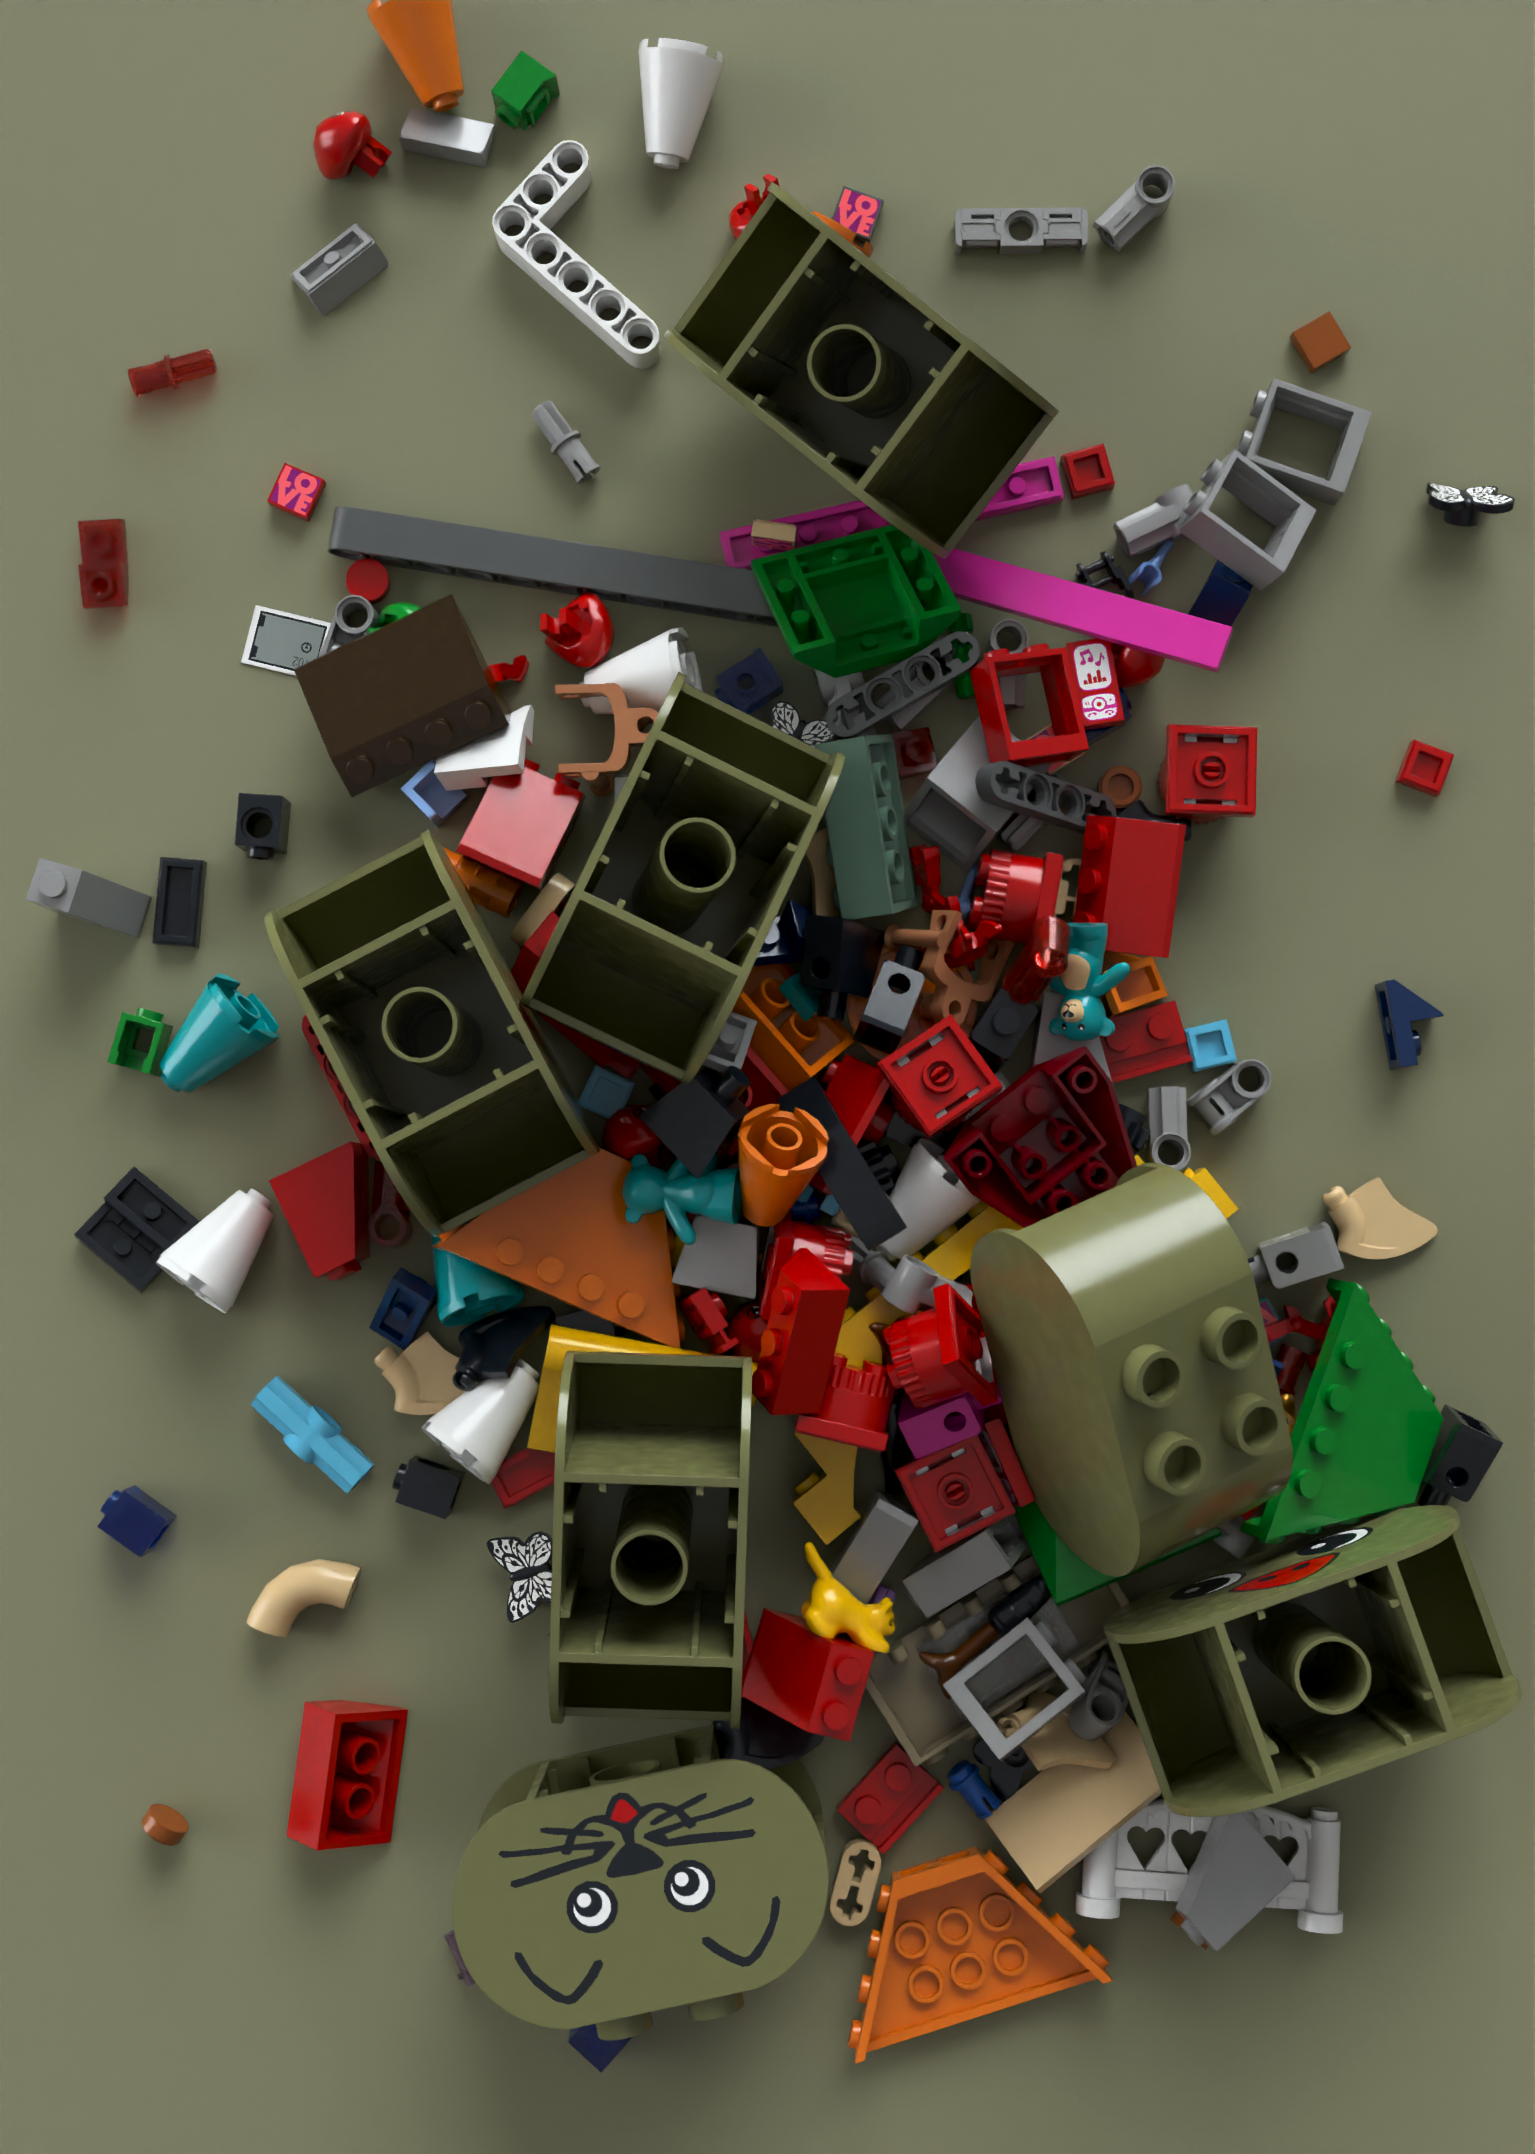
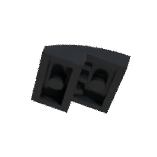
M134 1166L104 1197V1204L84 1223L74 1236L142 1294L163 1271L156 1265L157 1260L161 1257L160 1254L200 1221Z

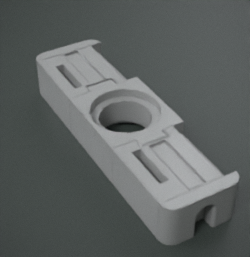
M1082 207L958 209L954 219V251L957 254H961L962 248H999V254H1041L1043 248L1079 247V253H1083L1088 243V211ZM1018 221L1026 222L1032 228V236L1024 241L1012 238L1009 233L1011 224Z

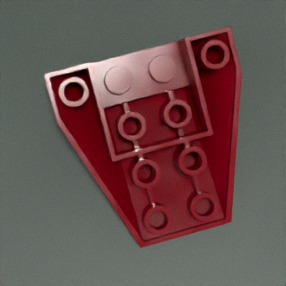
M1085 1046L1032 1067L965 1121L944 1156V1160L972 1195L1023 1228L1116 1187L1121 1176L1137 1166L1112 1081Z

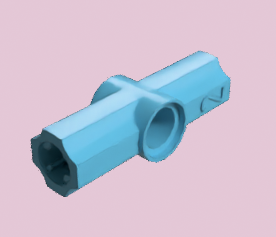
M276 1376L250 1404L284 1435L283 1440L285 1444L298 1457L309 1464L314 1463L347 1494L362 1481L375 1465L370 1458L366 1457L357 1446L352 1444L341 1433V1426L327 1412L316 1405L311 1406L280 1376Z

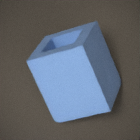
M431 760L401 790L439 828L468 799V796L461 789L446 791L434 774L436 762Z

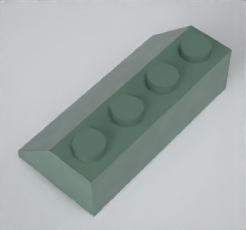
M893 734L861 736L815 744L816 749L829 755L836 750L845 754L841 774L821 818L828 828L830 842L826 845V856L830 867L834 868L836 885L833 888V900L836 909L841 911V917L852 920L893 914L919 906L913 866L909 857L910 845Z

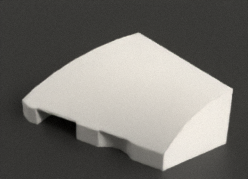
M527 705L511 713L508 725L437 757L434 774L445 790L487 787L488 777L524 773L526 745H532L535 712L533 707Z

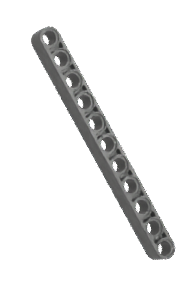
M335 507L328 552L337 557L356 561L369 558L387 566L578 596L584 592L598 595L603 600L779 627L753 570L354 507Z

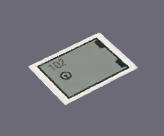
M256 605L241 663L296 676L295 668L318 658L331 623Z

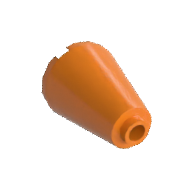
M373 0L367 7L369 19L423 106L434 108L436 113L445 112L456 107L459 104L457 98L463 95L464 88L452 0H389L382 4L381 0Z
M780 1104L756 1107L744 1116L738 1131L741 1209L744 1216L750 1222L759 1226H775L785 1218L827 1157L828 1134L819 1120L805 1110L796 1107L794 1113L779 1110Z

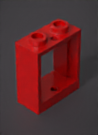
M1043 643L1029 646L1023 649L1022 653L1010 654L1007 648L997 649L983 655L984 660L969 670L990 763L1008 761L1023 767L1071 761L1089 749L1066 647L1049 649L1048 644ZM1040 672L1055 736L1012 742L998 678Z

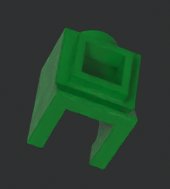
M522 50L491 90L496 109L495 113L498 118L507 126L513 129L519 126L524 131L529 124L534 126L549 106L550 99L560 95L556 74Z
M138 1007L136 1015L122 1012L107 1062L160 1077L161 1068L159 1062L166 1052L173 1026L162 1023L164 1014ZM140 1029L155 1032L149 1053L135 1049Z

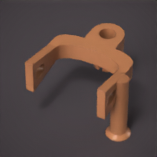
M615 683L555 685V694L561 700L604 696L610 701L614 714L615 740L609 759L604 763L558 764V773L564 778L583 777L589 783L590 789L594 794L606 796L613 791L615 781L611 774H620L626 770L631 758V747L643 746L649 733L644 734L641 731H643L646 725L654 724L658 712L646 707L629 708V701L625 692Z
M932 910L929 930L901 929L898 925L893 924L886 929L884 934L885 944L890 950H896L900 945L926 948L922 970L926 978L936 987L934 994L926 993L920 997L917 1009L921 1019H926L925 1021L930 1022L934 1021L936 1024L951 1014L958 1025H960L967 1016L971 1001L985 1002L991 999L996 983L1015 943L989 939L986 945L987 951L981 959L979 979L976 983L972 984L955 975L944 961V954L963 915L961 912L954 910ZM945 919H946L945 926H944V928L941 930L942 925H943V922H944ZM999 947L996 957L993 958L996 949Z

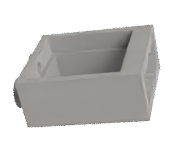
M1273 378L1266 392L1258 390L1249 414L1256 417L1251 432L1244 430L1237 451L1289 490L1335 505L1345 493L1372 412ZM1273 407L1342 430L1326 479L1257 456Z
M1233 449L1221 461L1217 458L1213 459L1203 471L1200 480L1204 485L1201 490H1196L1185 504L1183 511L1187 516L1179 531L1258 590L1262 591L1285 572L1316 509L1236 449ZM1221 487L1275 526L1264 550L1257 547L1209 511Z
M1028 1617L943 1684V1687L1001 1762L1086 1694L1081 1684L1087 1679L1071 1658L1062 1662L1052 1649L1058 1642L1042 1621L1034 1626ZM1027 1636L1068 1690L1006 1739L967 1688L966 1684Z

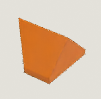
M1105 951L1101 975L1118 963L1126 962L1130 966L1128 977L1111 991L1099 997L1108 1019L1168 996L1153 956L1143 958L1127 953Z

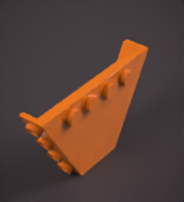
M599 1148L600 1152L440 1235L439 1238L441 1240L432 1246L440 1251L445 1250L661 1345L680 1348V1342L685 1339L683 1318L681 1315H677L675 1298H678L680 1295V1284L672 1283L675 1271L672 1272L670 1254H673L675 1251V1240L672 1229L666 1226L665 1211L663 1209L654 1214H645L636 1224L626 1221L625 1212L627 1206L622 1197V1187L626 1175L632 1168V1163L604 1149Z
M974 1846L893 1872L890 1884H881L876 1911L883 1913L880 1930H871L867 1957L874 1958L871 1975L862 1974L857 2002L864 2003L861 2021L855 2019L852 2021L848 2047L855 2049L854 2058L856 2064L865 2061L866 2053L1085 1982L1098 1979L1105 1984L1113 1981L1109 1971L1106 1969L1110 1962L1091 1943L1086 1948L1072 1937L1076 1932L1075 1928L1062 1915L1056 1912L1051 1917L1039 1906L1043 1900L1042 1897L1028 1883L1023 1880L1017 1885L1005 1874L1010 1869L1009 1866L991 1849L984 1854L979 1848Z

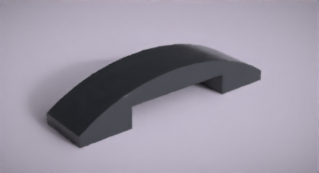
M815 1076L777 1099L783 1111L794 1113L795 1107L805 1110L819 1120L828 1134V1152L818 1172L868 1251L873 1250L908 1228L843 1125L837 1111Z

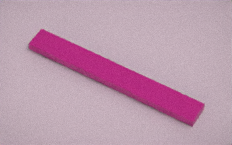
M1052 456L1019 464L976 521L1062 502L1064 495L1055 457ZM861 500L770 520L772 522L793 524L797 527L795 549L891 525V523ZM753 524L719 532L726 566L752 570L751 560L785 551L752 546L751 533Z
M953 549L946 559L932 553L955 598L1212 672H1219L1233 634L1231 626L958 549Z

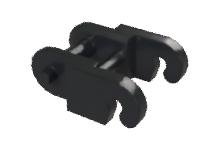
M1105 551L1100 553V560L1086 567L1081 563L1076 564L1078 572L1075 573L1077 579L1081 578L1083 585L1098 589L1110 582L1113 584L1117 583L1120 590H1125V597L1134 598L1133 590L1121 566L1115 568L1112 563L1114 562L1113 556L1109 557ZM1105 568L1109 576L1093 583L1089 575Z

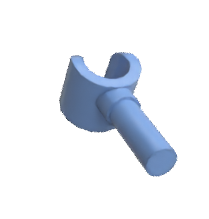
M1171 540L1162 543L1154 557L1149 562H1143L1128 577L1127 580L1130 585L1137 578L1144 583L1145 590L1141 596H1146L1161 581V564L1174 546Z
M976 865L969 869L960 892V898H958L961 913L963 914L961 917L963 922L966 920L970 910V898L974 888Z

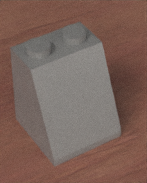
M980 715L927 776L905 810L906 824L933 846H938L942 853L966 872L974 865L1015 813L989 804L978 795L975 784L977 772L982 766L990 764ZM1010 732L1012 742L1021 741ZM1051 764L1026 768L1045 774L1051 767ZM1029 782L1027 783L1025 789L1026 797H1028L1034 789L1033 785ZM999 783L1001 785V789L1010 787V783Z

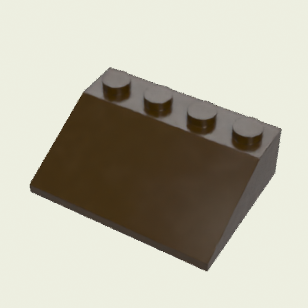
M452 594L294 669L330 759L351 797L508 725L512 713Z

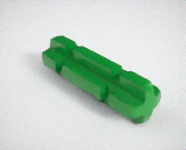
M961 613V616L949 626L950 634L957 631L971 634L974 630L972 616L969 613ZM958 642L952 644L953 660L958 658L962 664L967 662V655L971 650L970 646L961 647ZM970 672L956 679L957 697L959 699L975 698Z

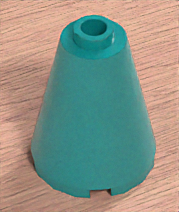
M216 974L208 982L159 1062L162 1070L160 1077L172 1090L176 1092L183 1090L190 1093L271 1045L279 1038L280 1034L275 1033L279 1029V1025L271 1011L253 992L248 997H245L236 989L241 983L225 974Z
M432 1236V1246L441 1240L439 1236ZM433 1248L435 1288L438 1290L436 1294L437 1315L440 1323H444L445 1327L472 1324L485 1318L484 1314L495 1309H497L498 1313L510 1310L525 1299L519 1282L448 1251H440Z

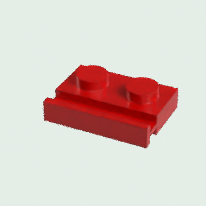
M1175 1000L1109 1018L1115 1024L1114 1034L1107 1037L1099 1036L1112 1083L1193 1061L1188 1051L1186 1036Z
M704 1287L677 1303L699 1341L705 1338L712 1349L707 1351V1353L718 1355L739 1343L736 1337L729 1339L723 1330L729 1326L724 1319L728 1312L724 1303L715 1292L709 1294Z
M895 1741L836 1805V1810L884 1855L944 1788L921 1764L915 1767L905 1749Z

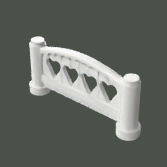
M1163 1798L1154 1799L1083 1858L1082 1891L1076 1892L1075 1913L1090 1918L1114 1919L1120 1917L1121 1898L1178 1902L1193 1865L1187 1871L1172 1844V1835L1179 1829L1186 1830L1190 1835L1195 1831H1204L1207 1834L1214 1817L1179 1815L1166 1807ZM1269 1806L1242 1812L1263 1838L1272 1835L1280 1841L1284 1837L1289 1836L1293 1837L1297 1843L1295 1852L1286 1863V1866L1296 1878L1265 1907L1298 1910L1297 1927L1302 1930L1323 1934L1342 1933L1343 1912L1338 1910L1341 1820L1338 1819V1811L1330 1808L1313 1807L1311 1808V1815L1307 1818H1300ZM1135 1826L1143 1828L1146 1832L1151 1828H1159L1164 1833L1163 1842L1144 1868L1127 1840L1128 1831Z

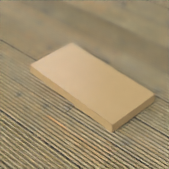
M1124 1711L1120 1722L1102 1736L1116 1757L1110 1769L1076 1764H1059L1046 1768L985 1819L1040 1894L1161 1794L1140 1730L1126 1711Z

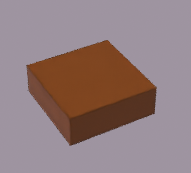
M1330 311L1295 330L1290 336L1310 373L1347 354L1351 349L1350 344Z

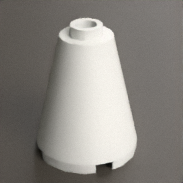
M649 38L643 39L639 43L638 53L646 154L654 158L653 164L655 166L666 169H679V163L689 161L724 67L725 57L719 51H717L716 59L707 56L708 46L690 41L659 38L658 47H648Z
M683 627L672 628L586 671L584 681L579 683L618 684L627 696L629 708H652L658 713L678 672L687 675L684 683L703 692L695 652H686L682 641L689 640V636ZM607 697L581 698L583 705L591 707L595 714H613Z
M920 1138L914 1144L889 1196L908 1228L875 1248L877 1251L886 1254L892 1262L897 1258L902 1259L904 1255L913 1256L982 1201L966 1189L944 1160L945 1155H942L945 1150L925 1138Z
M252 1188L247 1194L240 1190L236 1191L160 1254L161 1257L157 1260L156 1265L182 1286L184 1284L195 1292V1295L222 1313H227L234 1305L274 1217L268 1210L272 1203Z
M519 1359L510 1378H483L480 1382L476 1383L474 1389L465 1391L428 1419L421 1429L438 1446L442 1444V1447L451 1454L450 1456L481 1481L490 1484L499 1471L538 1394L539 1384L536 1380L540 1375L529 1364Z

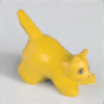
M807 1542L804 1546L806 1561L817 1576V1579L810 1588L808 1600L801 1607L803 1618L809 1629L814 1634L833 1639L841 1633H847L852 1642L874 1651L888 1653L890 1646L884 1636L892 1635L895 1631L894 1614L892 1612L893 1602H891V1599L885 1597L876 1604L862 1603L833 1577L813 1543Z

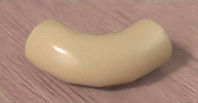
M324 1559L292 1565L265 1585L252 1606L246 1623L263 1633L287 1637L298 1614L309 1606L322 1603L345 1610L354 1594L362 1568L349 1563Z

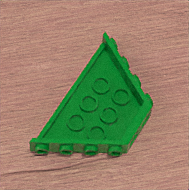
M1329 1278L1326 1289L1337 1306L1290 1436L1293 1464L1289 1482L1281 1494L1267 1502L1262 1517L1243 1521L1240 1529L1243 1533L1257 1537L1260 1543H1281L1286 1540V1535L1294 1533H1320L1324 1530L1323 1526L1333 1523L1341 1525L1355 1524L1360 1522V1516L1368 1514L1378 1515L1397 1510V1507L1414 1503L1444 1418L1434 1404V1395L1426 1386L1420 1383L1412 1370L1414 1368L1412 1361L1405 1353L1398 1349L1391 1338L1392 1331L1390 1327L1376 1315L1369 1304L1370 1297L1368 1293L1356 1282Z

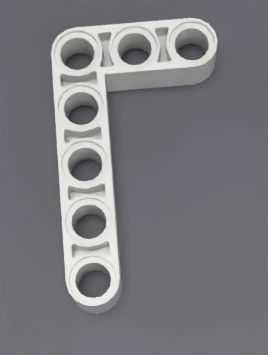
M562 141L547 154L494 213L492 225L498 246L509 259L626 362L635 368H649L658 361L661 355L660 335L657 325L550 231L588 189L592 179L589 157L584 146L577 141ZM569 163H577L581 166L574 173L562 171V168ZM541 194L552 196L551 201L547 204L539 205L532 202L535 197ZM512 225H520L524 228L516 236L504 234L505 230ZM543 253H552L556 256L548 264H539L535 261ZM579 280L588 284L581 292L576 293L567 290V287L573 281ZM608 308L616 309L620 312L617 318L610 321L603 320L598 316L603 310ZM639 336H645L652 340L651 344L643 349H636L630 345L632 340Z

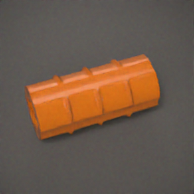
M444 848L474 902L488 911L491 910L505 918H509L521 896L523 884L506 877L503 873L500 874L483 864L476 863L463 855Z

